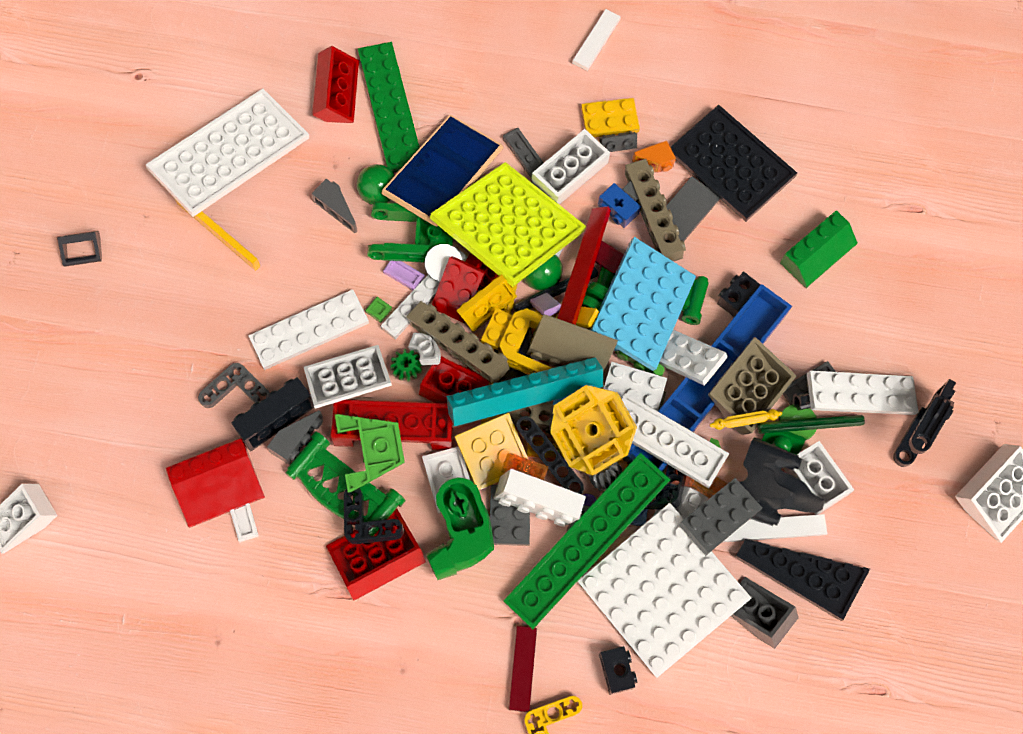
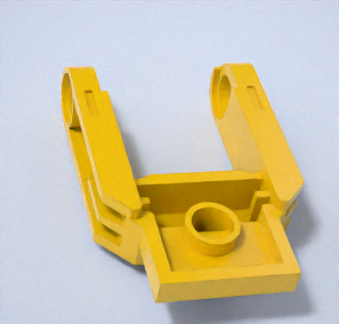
M496 308L483 334L481 343H488L493 349L506 356L509 367L527 375L551 369L547 365L518 353L529 327L536 329L543 315L527 308L514 312L511 315Z

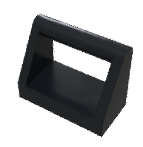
M99 231L57 237L63 267L102 261ZM93 240L96 255L68 259L67 244Z

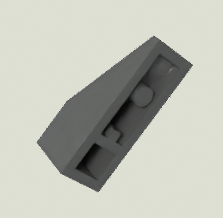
M325 179L312 193L314 203L353 233H356V222L340 190V186L334 181L330 182L328 179Z

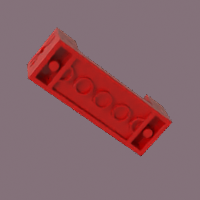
M342 400L333 404L331 439L334 446L354 447V441H361L359 429L338 433L335 415L340 414L396 422L399 424L401 442L431 443L432 450L452 448L453 423L448 414L447 404Z

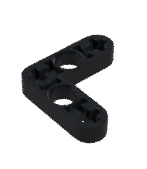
M668 465L666 476L670 479L669 483L645 509L662 510L669 503L676 509L681 503L687 475L680 471H677L678 474H676L675 468ZM679 481L678 485L670 486L671 482Z
M360 488L349 493L347 489L345 490L344 535L349 543L363 544L400 539L403 536L404 527L397 519L364 522V496ZM353 493L357 494V496H355L356 505H353V501L351 499ZM354 510L359 511V516L356 519L349 518L350 512ZM352 525H355V529L358 532L354 538L350 535L353 534ZM393 526H397L398 528L395 531V533H392L391 531L393 529ZM373 527L380 529L376 536L369 535V531Z

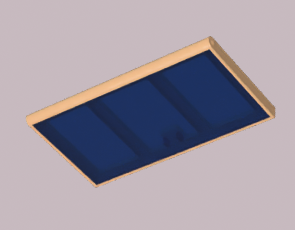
M450 114L383 188L382 194L437 227L438 225L430 219L431 213L473 185L504 147L502 144Z

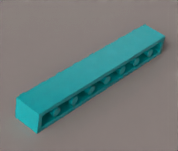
M595 357L447 396L448 414L453 425L458 426L567 397L585 385L600 388L603 387V368Z

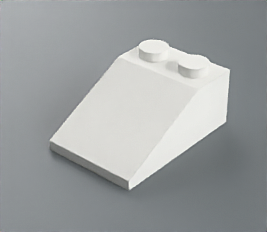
M21 484L0 504L1 554L6 553L38 533L58 516L39 484Z

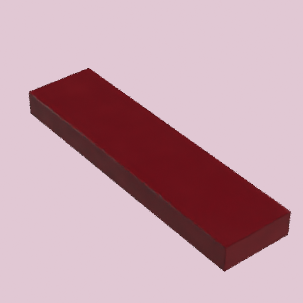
M517 626L509 711H530L537 628Z

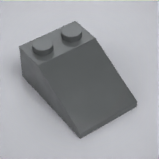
M745 577L740 585L750 595L751 599L733 613L731 617L759 640L775 649L798 620L796 607Z

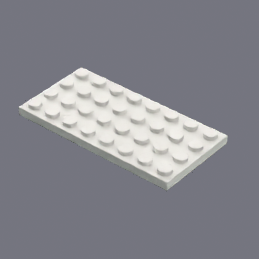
M261 89L148 162L146 168L185 210L194 217L308 140L309 133L264 89Z

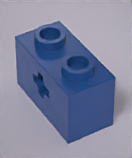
M615 183L601 194L598 200V206H608L611 210L610 216L612 220L623 228L639 215L641 208L636 201Z

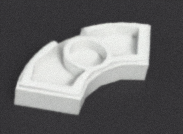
M413 333L408 346L410 351L413 350L420 354L419 361L422 365H438L441 353L437 343L429 335Z

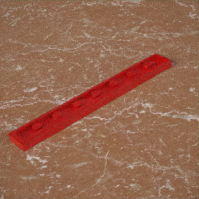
M608 206L592 208L557 317L559 320L574 325L577 323L611 212Z

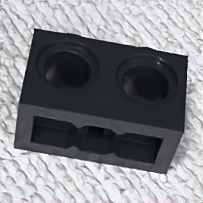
M744 271L740 276L735 275L730 281L731 286L728 289L725 287L718 295L720 299L717 304L733 317L738 314L761 285ZM740 285H745L747 289H742ZM728 298H734L736 302H731Z

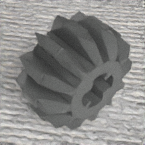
M616 462L596 475H589L590 481L599 491L606 490L622 473V468Z

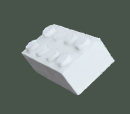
M584 129L532 173L531 183L560 205L608 164L610 152Z
M510 469L500 477L494 499L498 500V503L503 506L512 505L517 507V510L520 512L534 513L539 519H550L554 521V524L564 527L580 518L586 496Z

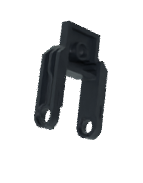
M948 379L935 392L926 409L922 407L919 410V413L915 416L894 452L893 459L898 466H909L915 461L918 454H923L930 449L945 421L950 418L954 411L952 409L955 402L950 399L955 393L953 389L956 384L955 381ZM900 452H906L909 455V461L901 460Z

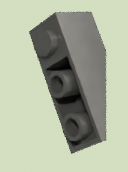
M318 410L278 431L267 446L269 452L289 465L299 455V450L302 446L309 443L312 432L315 429H319L322 425V413Z

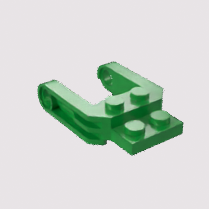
M379 202L372 205L371 216L374 219L417 223L415 244L384 243L368 245L367 256L369 258L386 261L425 262L426 254L432 247L439 244L453 246V237L441 227L430 224L398 203ZM415 204L430 214L433 212L428 205Z

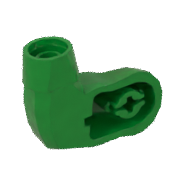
M459 477L450 479L441 485L436 495V504L446 520V527L450 536V540L445 545L442 543L426 553L437 580L457 575V572L471 568L484 560L494 550L489 514L481 499L477 485L469 479Z

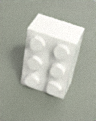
M820 441L797 454L802 458L798 470L783 467L787 474L802 480L812 493L826 500L823 510L816 512V515L822 513L854 491V488Z

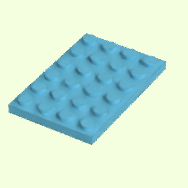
M636 237L632 238L599 308V314L590 330L618 340L616 349L654 371L657 369L696 276Z

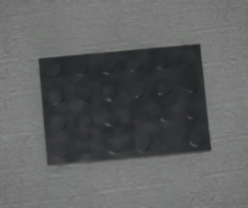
M717 105L670 147L676 160L745 222L797 176V172L720 105Z

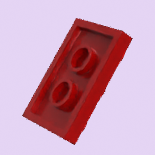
M454 256L449 257L432 305L437 311L465 323L456 310L476 295L486 271Z

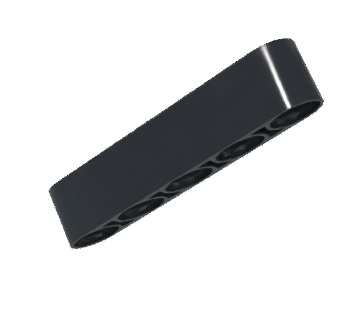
M521 417L517 422V429L563 488L570 490L569 486L572 482H578L581 488L576 493L582 494L584 490L583 482L574 470L569 467L566 460L531 417ZM528 419L531 422L530 430L525 431L521 428L520 423L522 420ZM535 435L543 437L544 443L541 446L534 445L532 439ZM547 451L555 452L556 459L554 461H547L545 459ZM560 466H565L568 469L567 476H559L557 469Z

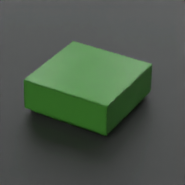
M376 297L365 311L381 323L392 310V306Z

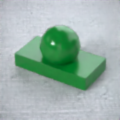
M792 432L764 433L762 440L797 455L800 453L806 438Z

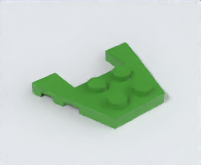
M340 414L335 415L338 433L359 429L365 462V471L345 474L348 493L405 463L398 423Z

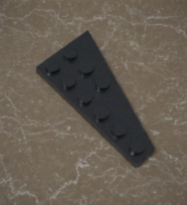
M748 539L744 540L735 556L738 560L840 621L844 620L870 571V568L853 566V564L832 561V559L803 552L790 551V549L773 547L769 544Z

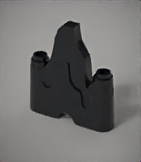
M755 437L751 441L743 466L747 469L748 476L744 481L740 482L762 507L751 520L770 526H778L781 514H778L777 510L791 509L813 513L823 510L826 500L812 493L805 482L783 472L781 469L784 467L798 470L802 458L799 455Z

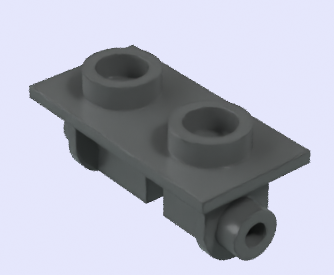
M629 131L619 133L618 136H615V134L603 135L599 137V141L609 152L637 148V133Z

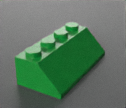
M836 210L786 252L780 264L805 288H808L858 244L850 222Z

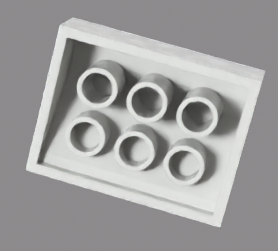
M379 345L304 367L315 409L392 386Z
M1003 444L955 496L963 509L1000 543L1023 520V449L1017 445Z

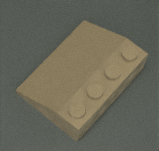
M543 314L532 334L526 354L530 355L532 359L547 361L555 367L596 357L604 371L618 340Z
M753 337L708 395L725 418L727 416L762 410L768 412L792 383L796 375L756 337ZM759 423L734 428L741 435L753 433Z

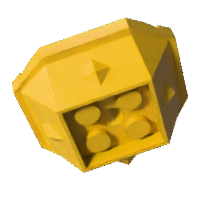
M585 385L554 405L551 434L569 467L590 475H596L628 455L637 426L618 392ZM593 425L597 426L598 431L596 434L592 431Z

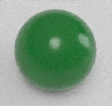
M381 164L365 167L357 178L356 187L358 194L365 202L372 205L379 202H389L391 199L384 196L382 190L395 174L391 169Z
M556 254L526 276L523 279L530 288L538 291L559 283L563 273L559 257Z

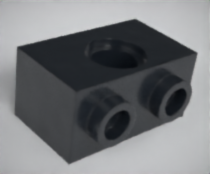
M625 646L599 653L609 695L636 688L635 684L638 683L636 673L631 671L629 663H632L629 650H625ZM615 665H621L624 668L622 676L615 674Z

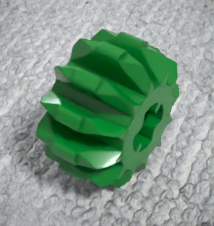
M403 349V354L396 352L397 358L392 357L391 362L393 364L390 365V369L393 370V376H399L400 381L406 377L407 382L410 381L411 376L417 379L416 373H421L422 369L420 367L423 366L419 361L420 355H414L413 350L407 353L406 349ZM405 363H408V364H409V365H408L409 367L405 368V367H404V366H405L404 364H405Z

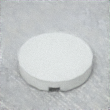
M439 244L427 252L424 266L432 279L441 281L449 257L454 256L462 260L460 253L455 247L448 244Z

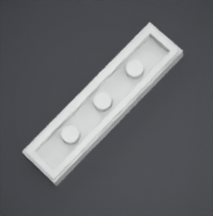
M605 9L573 59L572 64L588 71L619 23L621 16Z

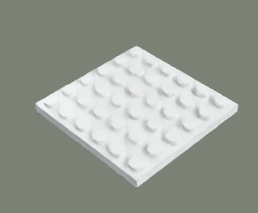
M671 503L666 505L578 581L656 678L751 599L750 595L711 551L705 556L678 525L684 518Z

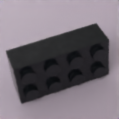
M296 377L294 380L290 379L285 382L278 391L270 392L262 402L254 403L246 413L238 414L231 423L249 450L253 451L276 435L278 431L286 428L315 407L311 394L299 378Z

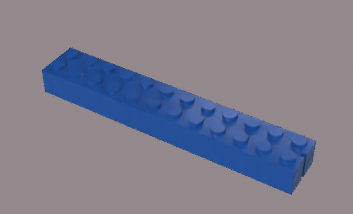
M761 284L712 344V347L726 352L727 355L726 360L705 386L686 377L658 412L694 433L715 406L708 393L753 337H756L764 345L787 316L792 305ZM633 443L628 455L622 458L623 461L630 464L642 453L662 472L668 465Z

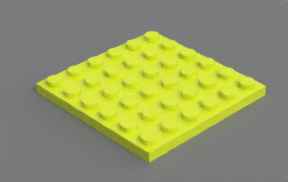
M506 162L430 215V219L497 275L500 276L502 274L507 283L512 287L585 232L586 225Z

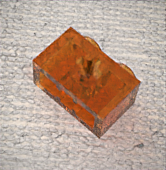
M507 453L501 472L506 473L510 469H514L544 481L548 466L513 453Z

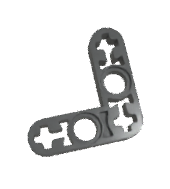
M233 363L199 393L198 400L203 407L212 408L236 386L254 403L260 401L259 396L256 394L258 391L262 396H266V398L270 392L242 364ZM235 369H236L237 371L240 370V373H241V374H240L239 376L236 375V374L234 375V372H233V371H234ZM228 375H229L230 378L232 377V380H233L232 383H231L230 380L227 378ZM221 381L228 383L227 388L224 390L217 388ZM248 381L255 382V387L252 390L245 389V384ZM214 388L219 395L213 394L212 389ZM206 395H207L208 397L211 396V399H212V400H211L210 402L207 401V400L205 401V398H204V397H205Z

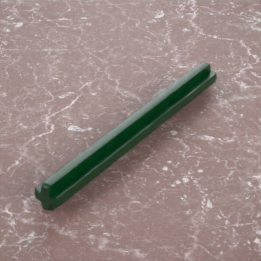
M863 415L763 422L759 423L757 428L758 433L764 434L864 425L865 417Z

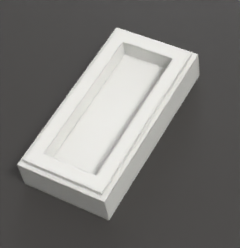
M249 503L241 508L230 511L239 542L259 536Z

